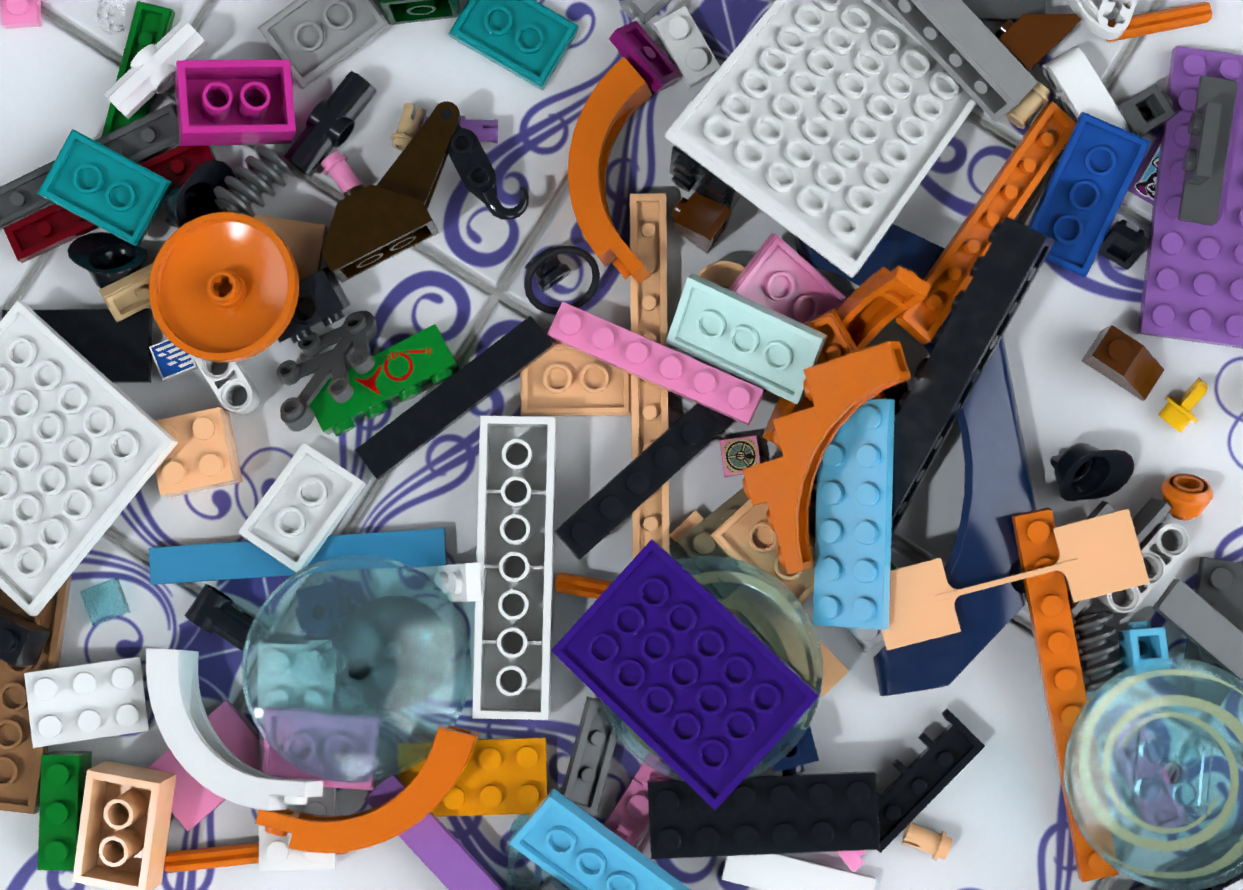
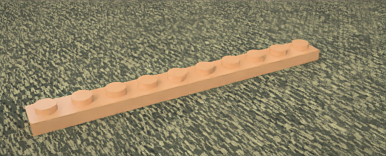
M666 193L630 194V250L650 274L641 284H638L630 276L631 332L668 347V343H665L668 336ZM631 374L632 460H634L668 429V390ZM669 480L632 512V560L651 539L655 540L670 554Z

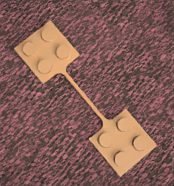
M1129 509L1053 528L1059 550V559L1055 564L962 589L952 588L947 582L941 558L891 570L889 629L881 630L886 650L961 632L954 607L955 600L960 595L1052 571L1062 572L1067 578L1073 603L1150 583Z

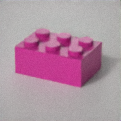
M290 59L176 61L174 76L180 146L292 143L296 133Z

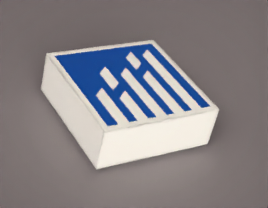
M169 339L149 347L161 379L164 382L199 369L193 357L176 347Z

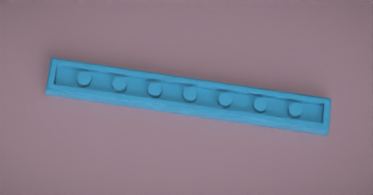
M445 528L329 536L301 575L447 565ZM249 541L149 548L150 585L298 575Z

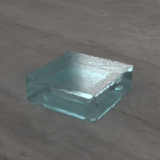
M113 578L80 591L92 626L100 625L130 613L118 578Z

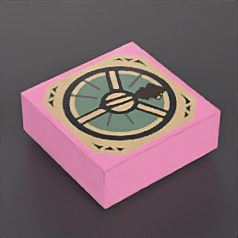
M757 435L720 440L724 477L744 475L742 469L760 464Z

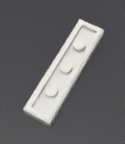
M783 854L726 856L721 876L722 880L761 890H874L876 883L875 877Z

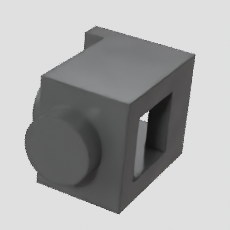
M1157 84L1118 106L1128 124L1130 132L1140 137L1165 124L1176 115L1173 111L1174 106L1170 96L1165 91H1161ZM1139 110L1144 111L1147 114V121L1144 120Z

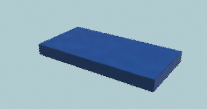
M1085 112L1080 113L1027 225L1056 240L1045 259L1046 261L1086 278L1151 141Z

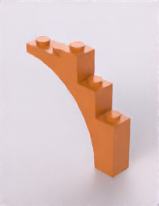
M887 341L803 369L806 377L803 380L804 391L808 399L813 401L814 407L773 419L775 429H773V439L776 447L782 450L783 457L742 469L745 477L743 478L744 492L752 500L753 506L764 503L768 504L767 520L770 528L776 532L780 545L777 549L778 558L781 565L787 569L788 575L814 568L809 541V504L814 478L831 441L840 427L862 405L883 390L911 379L900 341Z

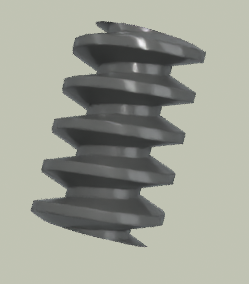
M259 145L255 150L259 159L248 155L245 159L248 169L243 166H237L234 171L238 179L232 176L225 177L224 182L227 189L216 186L213 191L217 200L214 199V201L223 212L244 213L253 218L255 213L251 204L255 203L264 207L265 202L261 194L264 192L274 197L276 193L272 184L276 183L285 187L286 182L282 174L285 172L294 176L293 173L273 151Z
M1109 611L1092 612L1072 618L1076 620V624L1073 625L1075 634H1079L1080 637L1076 640L1077 648L1083 650V653L1079 655L1080 663L1086 664V668L1082 669L1083 678L1089 679V682L1084 685L1086 692L1110 689L1126 677L1125 671L1114 669V667L1123 662L1122 656L1110 654L1118 649L1120 644L1118 641L1107 639L1117 632L1115 626L1104 625L1105 622L1114 617L1113 613Z

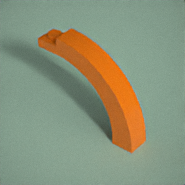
M623 57L596 85L579 115L569 151L568 184L572 208L578 225L597 257L605 267L612 262L625 280L632 276L638 284H641L650 274L619 236L611 219L606 198V172L613 145L627 120L652 96L646 81L628 60Z
M901 266L896 267L892 271L882 267L863 282L836 312L860 351L865 349L871 340L895 317L925 299L931 285L920 279L913 271L904 269ZM806 393L798 405L780 397L762 437L775 444L773 439V429H775L773 419L814 407L813 401L808 399Z
M442 723L437 729L436 737L427 760L417 776L402 792L377 807L359 813L339 816L315 815L289 808L287 810L273 811L259 810L255 824L265 826V832L276 836H287L288 833H292L288 849L304 852H350L388 841L420 822L448 794L465 770L474 751L479 732Z

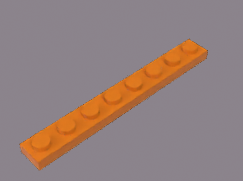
M1053 101L1045 105L923 279L931 285L927 297L899 314L895 321L922 345L932 340L937 330L952 311L951 306L957 294L961 290L965 291L973 278L970 276V270L979 256H985L991 245L988 239L994 226L999 221L1003 222L1006 216L1015 219L1067 143L1076 122Z

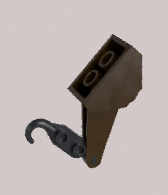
M444 101L435 107L432 114L376 186L372 184L367 187L363 184L355 186L344 193V199L338 201L321 253L331 272L342 283L439 234L428 212V208L448 155L466 189L481 200L493 216L501 220H513L520 217L526 211L529 205V194L526 187L520 188L521 199L517 206L505 208L501 204L497 196L495 171L475 133L460 126L461 115L454 103Z

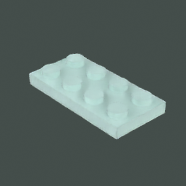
M691 274L687 277L665 343L798 405L805 395L803 380L806 377L803 369L817 364L827 335L696 274Z

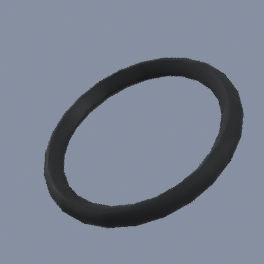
M559 246L540 254L529 266L525 275L524 289L529 302L544 313L557 314L560 307L547 306L535 297L532 290V278L539 265L546 259L554 255L570 253L584 258L592 270V282L588 291L581 299L571 304L576 308L584 306L595 294L600 279L598 264L587 251L574 246Z

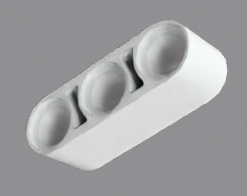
M1072 47L1042 65V73L1048 86L1065 113L1075 122H1077L1080 113L1085 112L1130 132L1125 118L1087 57L1078 47Z
M192 356L219 401L226 409L239 415H247L257 408L260 399L258 390L240 361L229 362L228 368L223 374L215 375L213 372L214 362ZM238 388H245L248 393L246 402L241 406H235L232 402L234 391Z
M1171 523L1162 524L1157 530L1150 532L1141 542L1142 546L1140 549L1142 557L1150 564V573L1148 574L1150 583L1125 589L1126 600L1120 606L1113 602L1112 593L1098 596L1101 606L1110 612L1127 613L1133 611L1187 551L1190 538L1186 529L1179 524ZM1165 531H1169L1175 540L1174 546L1169 551L1161 543V536Z

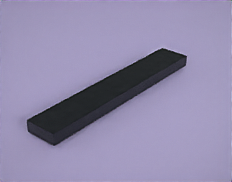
M529 316L364 442L355 451L375 478L380 480L544 355L554 345L533 317Z

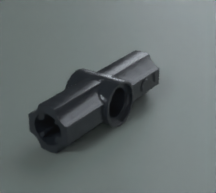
M350 71L330 98L321 101L312 110L306 121L307 127L284 155L285 159L301 172L311 177L334 147H340L350 136L354 129L356 118L377 93L376 89L362 76Z

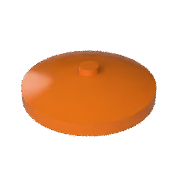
M233 212L203 215L177 229L159 250L149 279L151 310L163 334L184 352L199 359L217 363L245 360L270 347L289 325L299 296L298 270L294 257L286 243L277 233L259 220Z

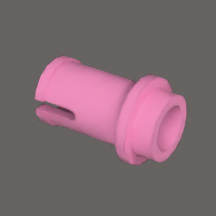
M335 151L321 162L324 168L322 171L324 175L329 174L343 193L361 184L366 186L346 162L348 157L341 155L339 151Z

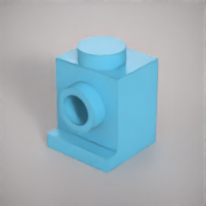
M1151 621L1130 622L1128 623V630L1118 631L1120 653L1123 658L1122 669L1120 670L1125 671L1126 676L1156 669H1170L1165 627L1151 628ZM1138 642H1139V643L1141 644V646H1142V652H1141V654L1139 653V645H1138Z

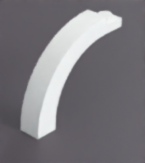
M146 648L147 688L157 725L175 758L201 785L232 803L266 811L287 810V804H307L308 797H322L323 781L289 779L262 773L238 759L223 744L212 728L202 703L198 679L199 651Z

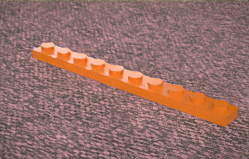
M1043 508L1011 515L1022 573L1055 564L1059 559V550L1053 532L1055 522L1052 509ZM1052 571L1025 578L1023 581L1078 877L1082 882L1119 875L1117 863L1103 854L1104 852L1116 860L1112 833L1100 823L1090 810L1084 797L1078 774V748L1085 722L1090 713L1065 577L1060 571ZM1092 730L1088 748L1089 775L1095 795L1108 814Z

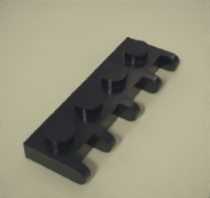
M947 708L941 714L951 724L934 741L923 732L918 738L927 748L908 768L896 759L892 765L901 775L881 795L877 792L880 850L877 851L879 853L985 747Z

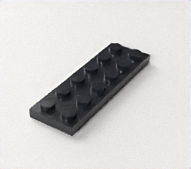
M875 771L747 776L716 810L683 779L648 781L651 859L880 850Z

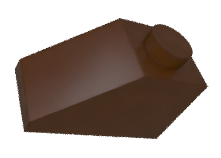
M1023 14L1016 22L1011 18L1007 20L994 35L1030 72L1075 28L1081 18L1077 14Z
M694 192L689 200L683 197L672 211L671 215L675 218L672 223V229L702 251L708 253L729 225L732 210L725 205Z
M1113 325L1100 331L1082 359L1083 363L1142 401L1146 400L1164 372L1163 367L1144 345Z

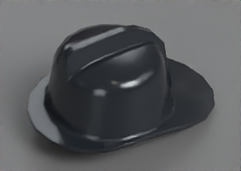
M218 160L203 162L194 170L186 182L176 185L169 192L166 199L168 216L165 222L169 226L179 229L184 224L200 216L223 212L214 201L217 198L213 190L216 186L227 189L224 182L225 177L232 176L236 178L231 167L225 162Z
M101 232L78 237L70 243L67 250L69 258L75 264L88 270L95 284L100 289L142 269V264L148 257L146 249L141 246L138 248L111 233Z
M1086 443L1075 444L1063 454L1052 456L1050 460L1054 468L1055 478L1060 484V495L1066 501L1108 497L1119 491L1128 482L1134 469L1133 458L1126 451L1099 450Z

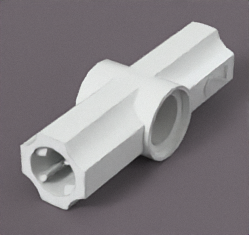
M182 19L156 45L150 44L140 50L131 62V69L103 95L129 119L155 93H163L174 85L177 60H191L207 45V42L185 19Z

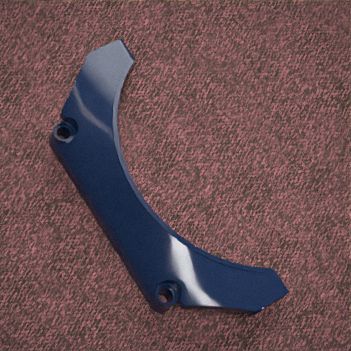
M891 224L860 270L851 278L794 235L798 254L812 266L839 275L858 286L882 267L892 271L896 267L901 266L904 269L913 271L923 280L945 249L899 226ZM953 310L950 312V314L943 322V324L947 325L954 312ZM1002 336L957 417L965 461L964 499L960 525L952 553L944 568L947 582L954 589H962L1020 574L1021 565L1011 515L1037 510L1004 336ZM933 338L929 343L923 345L929 355H931L935 347ZM1023 579L960 595L955 600L954 607L961 632L891 650H886L885 646L873 657L880 696L923 691L950 685L1026 605L1023 594L1026 593Z

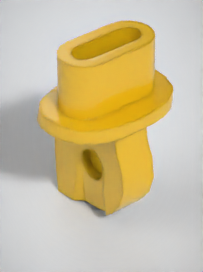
M1198 377L1180 400L1166 396L1165 400L1168 403L1158 416L1181 433L1191 421L1194 423L1198 422L1191 409L1205 395L1208 390V384Z

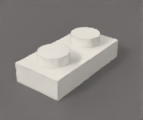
M686 6L654 23L655 31L675 66L682 73V78L689 89L712 77L720 68L719 63Z
M480 563L438 566L434 587L436 594L439 595V603L481 601Z

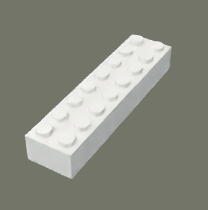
M480 416L476 563H480L481 601H475L472 718L549 720L554 570L553 531L555 527L557 420L555 417Z

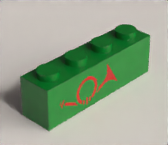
M436 324L374 355L375 364L369 372L358 374L353 367L349 368V383L354 388V393L348 401L343 403L334 401L327 391L328 385L333 381V377L328 379L309 405L322 431L328 435L334 432L336 437L343 435L356 427L354 421L366 415L368 419H373L388 411L387 404L399 398L401 402L408 401L421 393L419 388L432 381L434 385H438L454 375L452 370L458 368V365Z

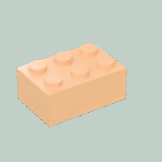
M106 760L87 770L72 882L112 890H153L162 883L176 773Z

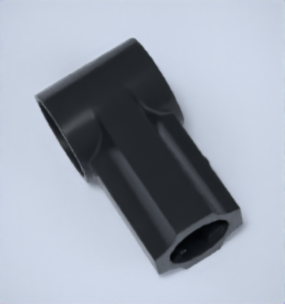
M205 584L185 613V617L203 630L210 633L215 632L244 653H247L256 643L265 626L233 605L234 601L226 594L209 584Z

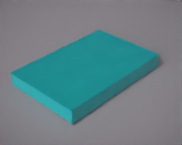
M468 0L449 31V36L543 91L578 33L579 26L535 0Z
M72 129L37 194L139 248L173 183Z

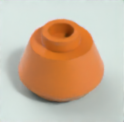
M1174 474L1161 484L1163 501H1166L1172 507L1169 512L1178 520L1188 521L1200 516L1213 498V491L1208 482L1195 475Z

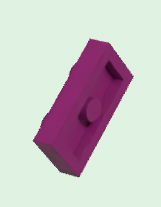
M637 21L616 29L609 37V40L617 48L620 56L628 60L655 94L674 85L682 76V73Z

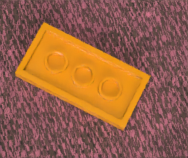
M546 737L477 739L474 751L465 770L453 788L431 812L436 817L532 814L548 795ZM434 740L397 742V775L407 786L425 764Z

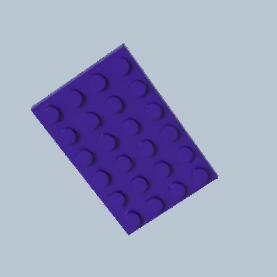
M653 539L647 543L551 649L554 655L714 810L720 807L821 697Z

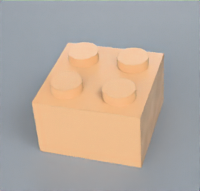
M216 407L155 420L178 441L177 445L155 470L160 496L176 497L243 482L228 410Z

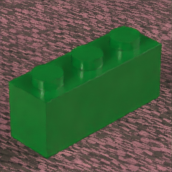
M54 751L41 755L38 870L74 871L87 770L92 768V751Z

